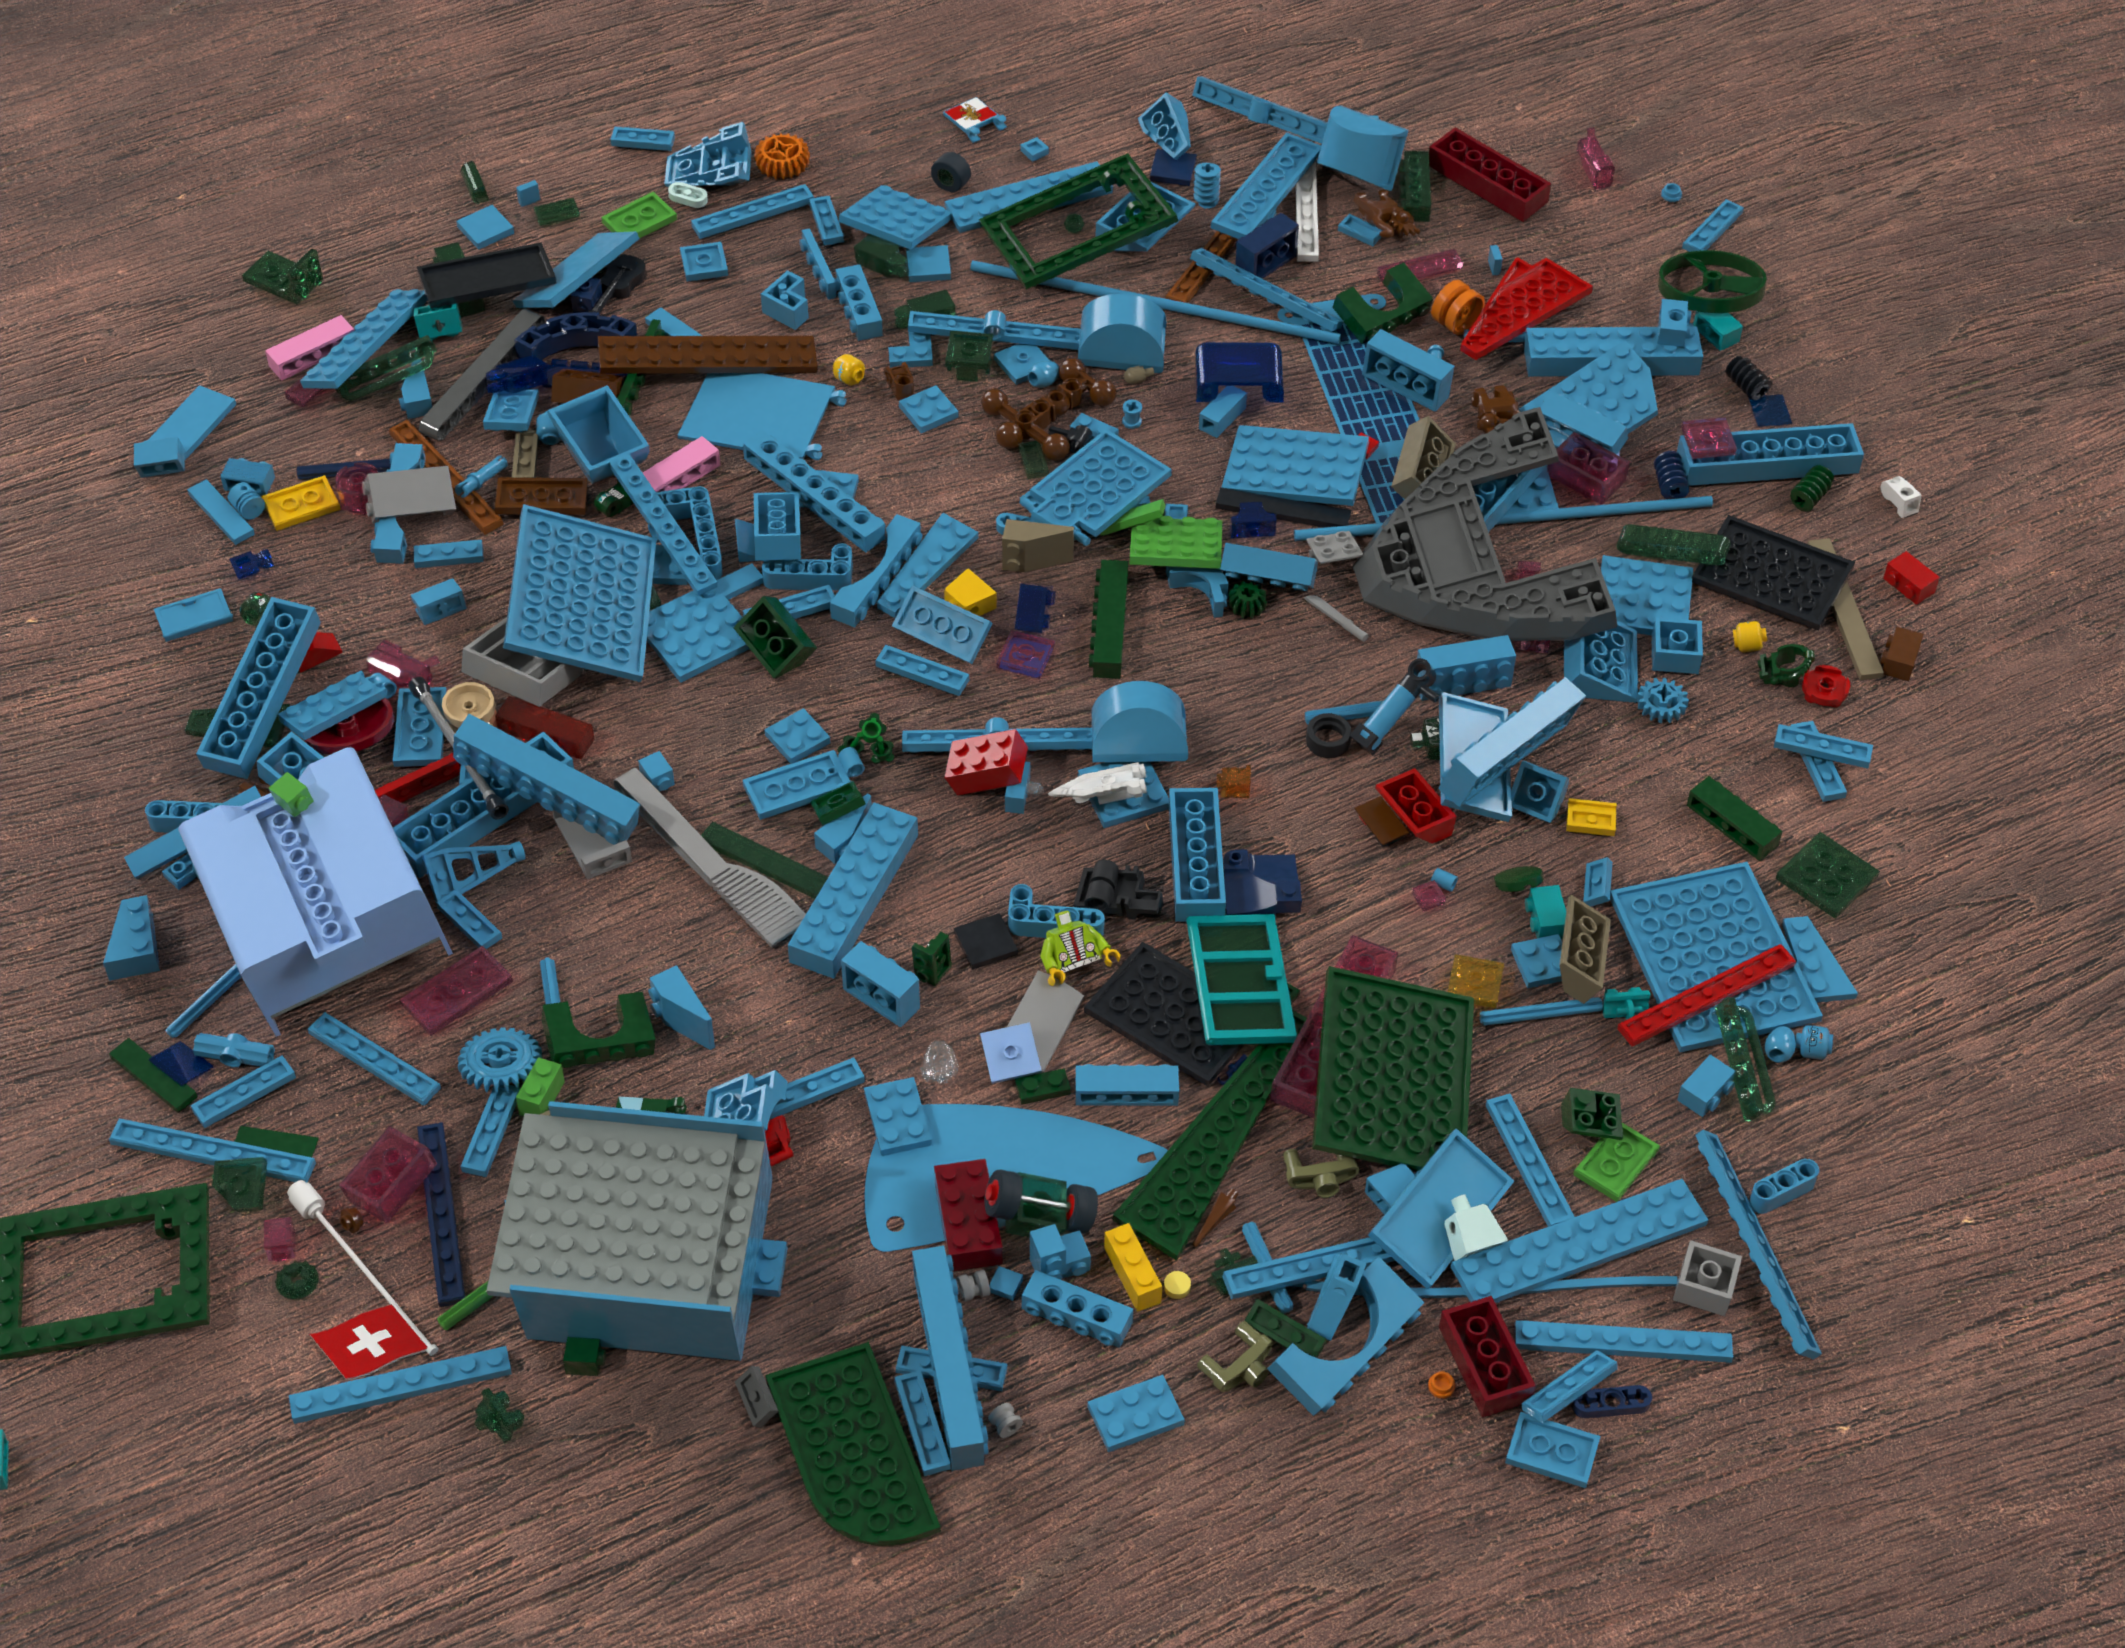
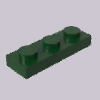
M1259 1299L1255 1301L1244 1320L1254 1329L1286 1348L1293 1343L1300 1350L1315 1358H1318L1328 1341Z

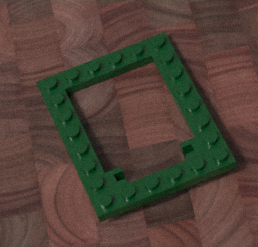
M1126 153L979 219L982 229L1027 290L1062 273L1073 270L1082 264L1091 262L1100 256L1111 253L1120 247L1131 244L1140 238L1149 236L1160 229L1169 227L1178 222V217L1130 155ZM1116 184L1118 187L1125 185L1136 199L1126 207L1125 215L1129 221L1128 223L1036 264L1009 228L1059 204L1070 201L1079 195L1091 192L1100 186L1108 193L1111 191L1110 186ZM1138 208L1139 213L1134 215V210Z
M207 1183L0 1218V1360L210 1324L209 1187ZM155 1220L157 1236L166 1240L180 1237V1284L172 1285V1295L166 1296L161 1287L154 1288V1305L21 1328L24 1242ZM172 1223L173 1228L165 1227V1224Z

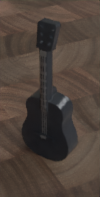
M620 254L607 264L606 274L601 278L603 294L593 309L588 312L600 313L609 299H625L629 297L631 291L641 285L647 277L645 262L632 255Z

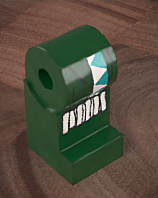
M618 479L616 485L598 494L594 501V506L607 517H613L634 504Z

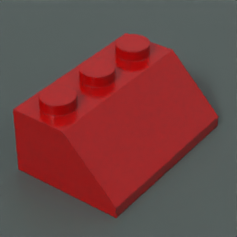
M1416 768L1375 786V789L1416 837L1433 844L1452 836L1457 816L1448 806L1441 805L1440 796Z

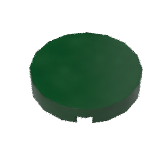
M1532 866L1507 869L1496 874L1494 877L1495 886L1505 892L1522 891L1526 885H1531V888H1534L1544 880L1542 869Z

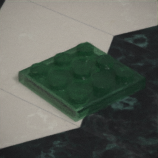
M1819 832L1777 872L1775 879L1836 919L1878 878L1880 871L1822 832Z

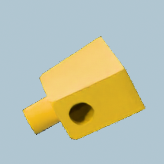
M969 568L944 590L945 601L978 616L997 608V593Z

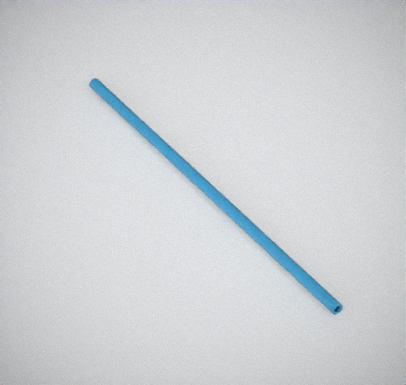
M974 260L971 262V271L1019 280L1009 267ZM1059 277L1040 283V285L1100 297L1110 294L1135 295L1154 302L1164 310L1339 344L1341 338L1339 333Z

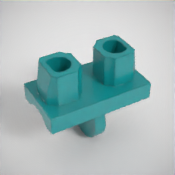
M1640 987L1630 988L1628 992L1606 989L1603 1003L1604 1018L1625 1017L1627 1020L1649 1009L1651 996L1649 990L1642 991Z

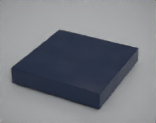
M1157 149L1150 173V181L1190 186L1197 154L1183 153L1175 160L1165 150Z

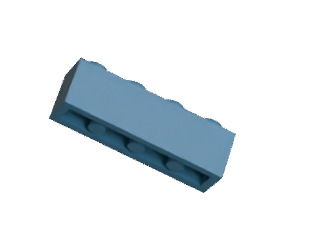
M1551 391L1540 406L1547 427L1612 458H1615L1628 440L1627 427L1622 422L1613 421L1601 412H1594L1582 403H1575L1563 394L1558 395Z
M1091 1064L1076 1066V1105L1178 1106V1066L1166 1064L1160 1066H1145L1141 1064L1134 1066H1119L1116 1064L1109 1066H1094Z

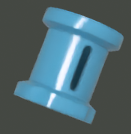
M1127 400L1123 404L1125 415L1123 416L1122 423L1128 429L1138 428L1142 423L1140 417L1142 404L1139 401Z

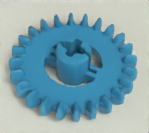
M501 1027L499 1031L493 1028L490 1030V1033L483 1031L481 1036L475 1035L472 1037L473 1041L465 1043V1047L460 1050V1055L457 1059L459 1063L458 1070L461 1073L462 1079H467L468 1085L474 1083L475 1088L478 1090L482 1083H484L485 1092H488L492 1084L494 1085L495 1092L498 1093L500 1084H503L508 1092L510 1082L514 1083L517 1089L519 1088L518 1079L525 1082L527 1074L529 1075L537 1058H542V1049L538 1041L533 1039L532 1035H525V1031L519 1030L516 1032L515 1028H510L506 1031L505 1027Z

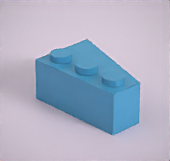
M147 895L121 901L103 962L109 981L160 971L153 912Z

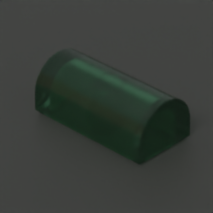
M473 160L469 161L461 167L460 173L473 202L478 204L487 202L489 198Z

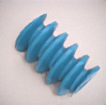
M1201 163L1195 167L1193 197L1205 209L1213 208L1219 203L1221 168L1213 163Z

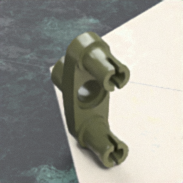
M1289 1149L1283 1153L1289 1186L1296 1189H1316L1317 1195L1321 1198H1329L1336 1195L1339 1191L1338 1184L1349 1181L1357 1176L1359 1173L1357 1161L1352 1157L1336 1154L1338 1161L1302 1167L1296 1149Z
M1246 1321L1241 1322L1237 1326L1235 1334L1249 1345L1250 1348L1232 1365L1223 1369L1208 1354L1203 1356L1197 1364V1368L1213 1381V1385L1221 1392H1227L1243 1381H1246L1252 1388H1256L1265 1380L1269 1373L1267 1367L1262 1363L1268 1356L1273 1341L1265 1334L1261 1335Z

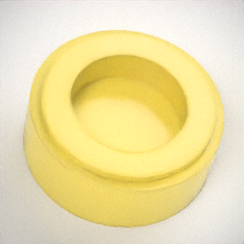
M1174 1271L1165 1277L1164 1291L1169 1297L1182 1299L1189 1294L1191 1280L1187 1274Z

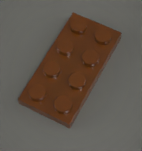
M498 477L495 514H521L522 507L525 504L563 515H586L588 478Z

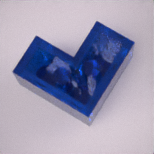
M1030 582L1020 583L1015 630L1044 633L1045 628H1049L1050 615H1047V610L1055 604L1056 591H1053L1052 585Z

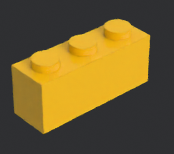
M1128 1223L1106 1231L1104 1249L1136 1311L1139 1312L1162 1302V1285L1130 1224Z

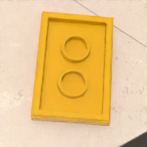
M325 475L261 496L265 501V508L276 531L341 510L340 504Z

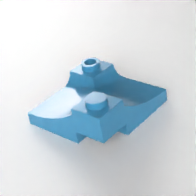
M776 1070L754 1078L749 1073L708 1090L704 1116L763 1122L764 1131H766L775 1105L785 1101L788 1081Z

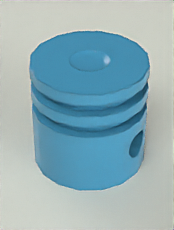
M239 483L231 488L228 493V501L244 519L251 520L258 517L265 508V501L248 483Z

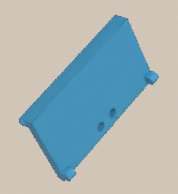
M221 588L154 608L166 642L233 621V614L230 613Z

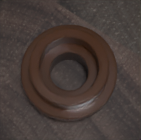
M355 1207L341 1210L339 1220L343 1229L349 1230L351 1233L359 1231V1228L363 1226V1218L360 1212Z

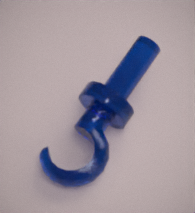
M1245 1054L1235 1064L1230 1063L1228 1065L1229 1070L1226 1074L1229 1076V1079L1248 1058ZM1220 1077L1217 1078L1219 1084L1224 1085L1228 1081H1221Z

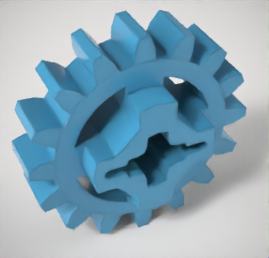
M1654 678L1653 683L1646 681L1645 686H1640L1636 700L1638 702L1637 708L1643 709V716L1649 714L1651 721L1654 718H1658L1659 723H1662L1663 719L1671 723L1673 717L1679 720L1680 715H1685L1689 699H1687L1688 693L1682 692V685L1675 686L1674 680L1668 683L1666 678H1663L1662 682Z

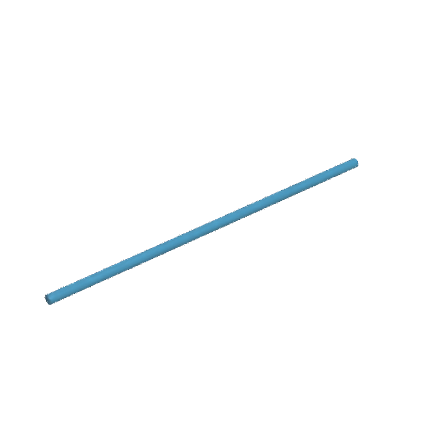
M1712 496L1508 512L1504 514L1496 525L1705 508L1713 506ZM1383 523L1294 530V540L1305 541L1318 535H1330L1339 531H1350L1352 536L1375 535Z

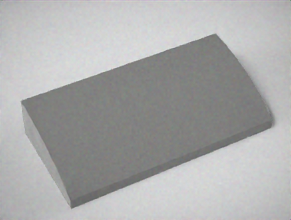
M1038 970L1007 1027L1030 1022L1041 1073H1044L1080 1007L1084 995L1065 982L1061 985L1060 980L1055 977L1056 983L1054 986H1050L1048 984L1050 975Z

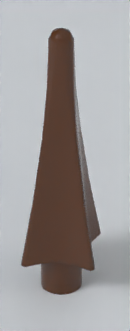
M1230 1188L1226 1195L1220 1191L1205 1224L1193 1241L1192 1245L1194 1247H1197L1225 1217L1236 1209L1234 1202L1239 1195L1236 1190Z

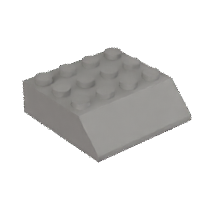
M507 617L463 648L461 672L538 707L577 679L583 670L580 667L503 649Z

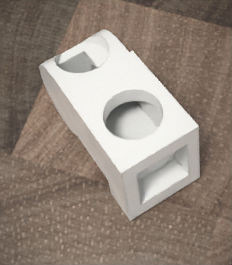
M1897 476L1881 483V492L1884 498L1890 500L1898 508L1897 514L1901 518L1919 512L1922 495L1907 480Z

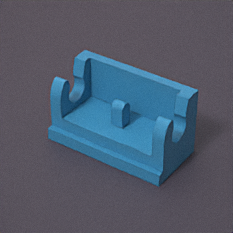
M453 578L411 594L412 601L417 607L415 611L424 625L467 609L462 589Z

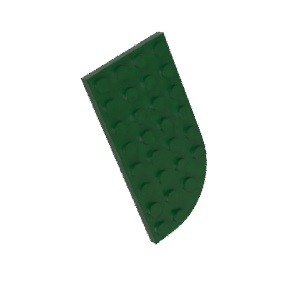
M869 1342L765 1375L766 1383L778 1409L777 1413L809 1500L817 1514L827 1525L849 1539L878 1546L905 1544L941 1532V1526Z

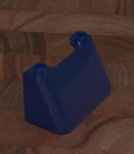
M1201 343L1195 351L1194 385L1196 402H1211L1216 399L1219 386H1262V394L1265 400L1273 403H1284L1281 348L1275 343Z

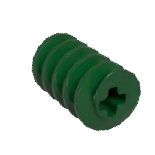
M1822 465L1813 466L1791 490L1790 498L1793 505L1803 512H1810L1827 491L1831 489L1834 480L1832 472Z

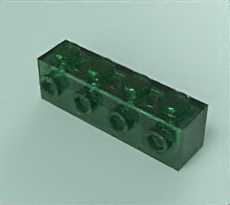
M1404 151L1403 159H1400L1399 172H1402L1399 176V185H1403L1400 187V199H1404L1401 200V207L1413 216L1414 222H1430L1431 190L1428 152Z

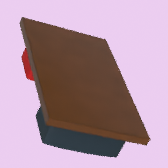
M1381 796L1354 807L1360 819L1372 831L1382 847L1397 842L1403 836L1409 834V831Z

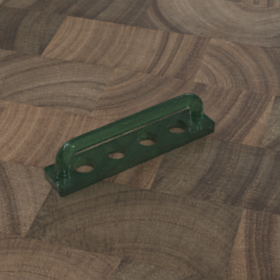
M426 335L367 361L335 390L346 401H354L421 372L433 363V353L437 351L436 345L430 336ZM422 357H425V359L422 362H419L413 366L403 369L397 373H394L379 381L369 384L354 392H348V390L354 387H357L388 372H391Z
M1726 997L1715 1007L1730 1068L1736 1071L1733 1080L1744 1121L1752 1122L1761 1114H1769L1774 1110L1776 1105L1775 1096L1754 1018L1748 1009L1737 1006L1734 997ZM1740 1017H1742L1745 1023L1765 1104L1762 1103ZM1730 1020H1731V1022H1732L1731 1029L1729 1028V1022H1730ZM1736 1042L1738 1045L1737 1052L1735 1051ZM1742 1065L1744 1068L1743 1075L1741 1074ZM1748 1088H1749V1090H1750L1749 1099H1748V1097H1747Z

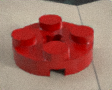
M1830 665L1816 666L1814 670L1810 672L1808 670L1804 675L1802 682L1804 698L1809 703L1837 708L1841 706L1848 696L1850 680L1848 677L1845 678L1841 675L1842 671ZM1823 684H1828L1830 688L1823 687Z

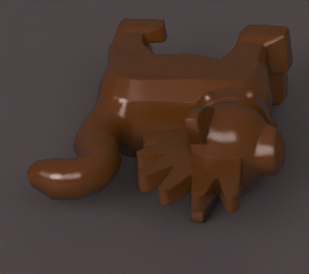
M1379 190L1380 200L1376 202L1367 199V194L1364 192L1355 194L1353 201L1358 206V210L1368 224L1382 230L1379 233L1381 237L1385 239L1391 238L1394 234V229L1399 238L1403 237V232L1406 236L1409 233L1415 236V233L1420 234V230L1413 225V216L1409 212L1404 211L1403 207H1399L1394 200L1390 199L1387 190Z
M1503 385L1494 386L1493 395L1496 398L1492 399L1488 397L1484 388L1473 389L1471 405L1478 408V430L1488 433L1495 426L1512 419V416L1520 413L1519 405L1512 391H1508Z

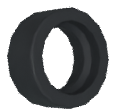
M1333 713L1317 715L1309 721L1307 726L1306 744L1309 750L1319 757H1339L1348 751L1350 746L1351 726L1340 715ZM1323 729H1331L1340 733L1343 738L1335 742H1325L1317 738L1315 733Z

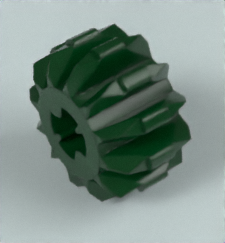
M1244 581L1241 585L1235 584L1228 596L1229 609L1233 610L1234 616L1241 615L1242 619L1245 616H1249L1251 619H1253L1254 615L1260 616L1267 604L1266 591L1262 590L1261 585L1254 586L1253 581L1250 584H1246Z

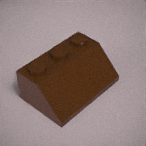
M562 369L552 376L551 402H558V405H562L607 385L615 397L618 398L627 376Z

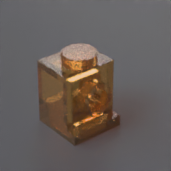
M1246 765V768L1222 767V773H1217L1216 788H1221V797H1250L1251 765Z

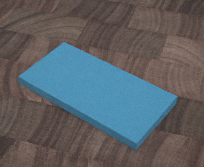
M637 232L598 233L553 268L557 284L525 290L513 300L516 308L556 306L638 241L640 238Z
M1445 692L1441 693L1439 698L1440 784L1443 781L1441 776L1448 768L1452 767L1450 762L1459 752L1465 753L1466 748L1472 742L1477 744L1483 734L1487 731L1491 733L1499 722H1506L1508 718L1507 708ZM1510 769L1461 807H1458L1441 791V805L1509 822L1512 817Z
M1455 1129L1375 1225L1368 1236L1426 1289H1429L1453 1260L1444 1224L1446 1219L1456 1213L1451 1200L1458 1196L1466 1195L1471 1208L1485 1204L1491 1211L1513 1184L1514 1180L1458 1129Z

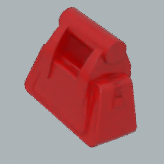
M780 1115L769 1120L768 1128L765 1131L768 1154L770 1155L780 1150V1152L769 1156L772 1167L794 1157V1154L789 1147L791 1139L785 1116Z

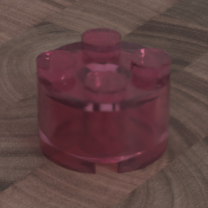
M358 462L354 463L353 467L347 468L345 466L339 470L335 481L342 509L367 515L366 503L369 502L367 495L363 494L362 482L365 481L367 474L379 473L375 466L369 463Z

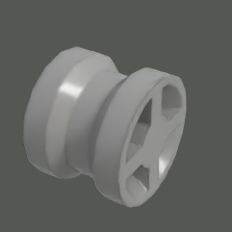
M1010 1403L999 1405L988 1417L990 1423L996 1425L997 1433L1001 1438L1011 1436L1023 1424L1021 1417L1014 1414V1408Z

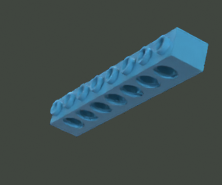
M762 430L743 443L744 459L786 492H799V502L865 553L886 539L885 523L880 517L873 515L864 505L856 502L850 494L843 492L834 482H830L818 470H814L804 459H800L788 447L780 444L774 436H770Z

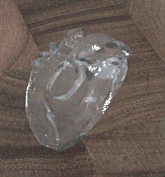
M934 1041L926 1050L923 1067H920L921 1075L926 1082L931 1078L933 1082L937 1081L938 1084L947 1083L949 1078L955 1076L958 1072L956 1055L952 1047L945 1041Z

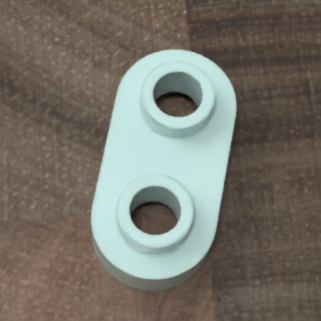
M682 182L673 183L668 188L669 198L674 202L694 208H701L708 202L707 192L702 188Z

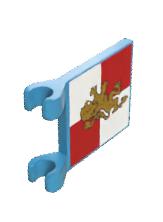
M977 97L943 112V115L964 131L973 143L980 140V137L977 135L980 133L978 128L993 122L998 130L1007 128L1004 124L1006 117L998 115Z

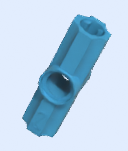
M200 1033L196 1035L194 1040L193 1052L195 1056L219 1059L220 1062L229 1067H239L241 1063L261 1067L274 1060L275 1049L274 1045L251 1042L246 1037L236 1033H231L227 1037Z

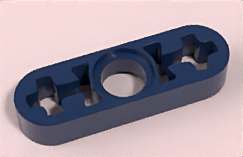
M1642 1385L1590 1389L1573 1401L1572 1409L1578 1417L1585 1419L1641 1414L1650 1408L1652 1393ZM1625 1396L1626 1401H1628V1405H1625ZM1635 1396H1639L1641 1400H1644L1643 1403H1639L1637 1399H1634ZM1615 1397L1620 1405L1610 1407L1605 1403V1398ZM1581 1401H1586V1403L1590 1405L1589 1408H1585L1584 1404H1581Z

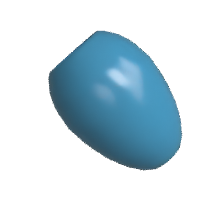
M1052 361L1038 362L1028 372V380L1036 388L1048 387L1060 376L1059 365Z
M1786 1026L1774 1029L1765 1041V1053L1773 1062H1786L1795 1052V1035Z

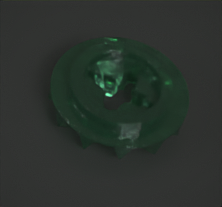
M294 1260L292 1264H284L283 1269L277 1272L275 1285L277 1291L283 1297L301 1299L307 1297L316 1289L319 1275L315 1266L310 1265L306 1260L304 1262ZM300 1274L302 1280H297L293 1283L291 1277H297Z

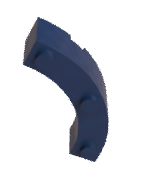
M581 312L547 319L545 324L538 327L532 326L514 339L517 358L535 366L544 358L564 349L579 346H598V336L638 335L636 323L615 315L612 317L600 316V313Z

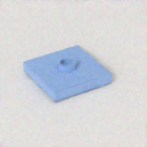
M1030 1022L980 1033L992 1084L1041 1073Z

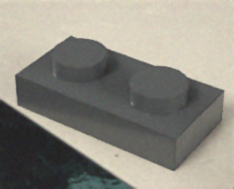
M751 1366L735 1381V1384L753 1427L761 1428L778 1412V1409L760 1367Z

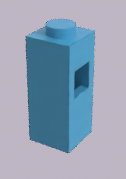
M1228 384L1200 413L1199 429L1218 438L1246 409L1247 392Z

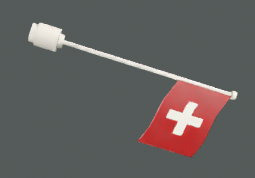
M303 1180L292 1184L287 1191L292 1205L304 1219L318 1218L391 1304L362 1313L331 1329L309 1334L346 1380L357 1379L402 1358L425 1351L430 1356L436 1354L438 1347L426 1339L322 1215L325 1201L313 1186Z

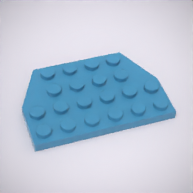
M1625 340L1519 409L1520 412L1540 407L1552 391L1558 395L1563 394L1567 396L1569 400L1575 403H1582L1594 412H1601L1613 421L1622 422L1627 427L1628 434L1658 415L1651 370ZM1548 427L1554 446L1561 449L1562 452L1572 454L1585 462L1600 453Z

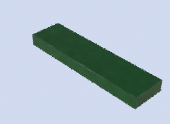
M129 1037L109 1053L110 1058L177 1113L181 1112L198 1097L196 1091Z

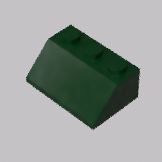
M762 596L733 627L774 679L803 664L817 649L816 645L776 597Z

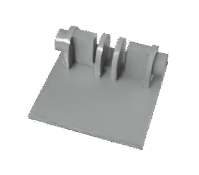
M1339 531L1335 534L1318 535L1314 538L1306 539L1311 548L1309 550V557L1316 558L1320 564L1364 556L1350 531Z

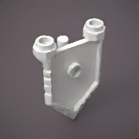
M1139 762L1094 773L1082 774L1048 794L1053 797H1072L1076 803H1083L1097 796L1099 804L1142 797L1144 793H1147L1145 780L1143 779L1147 778L1144 764L1139 765Z

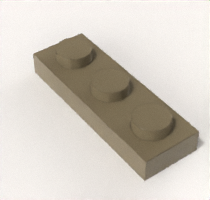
M536 430L516 432L512 470L513 478H536L539 444Z

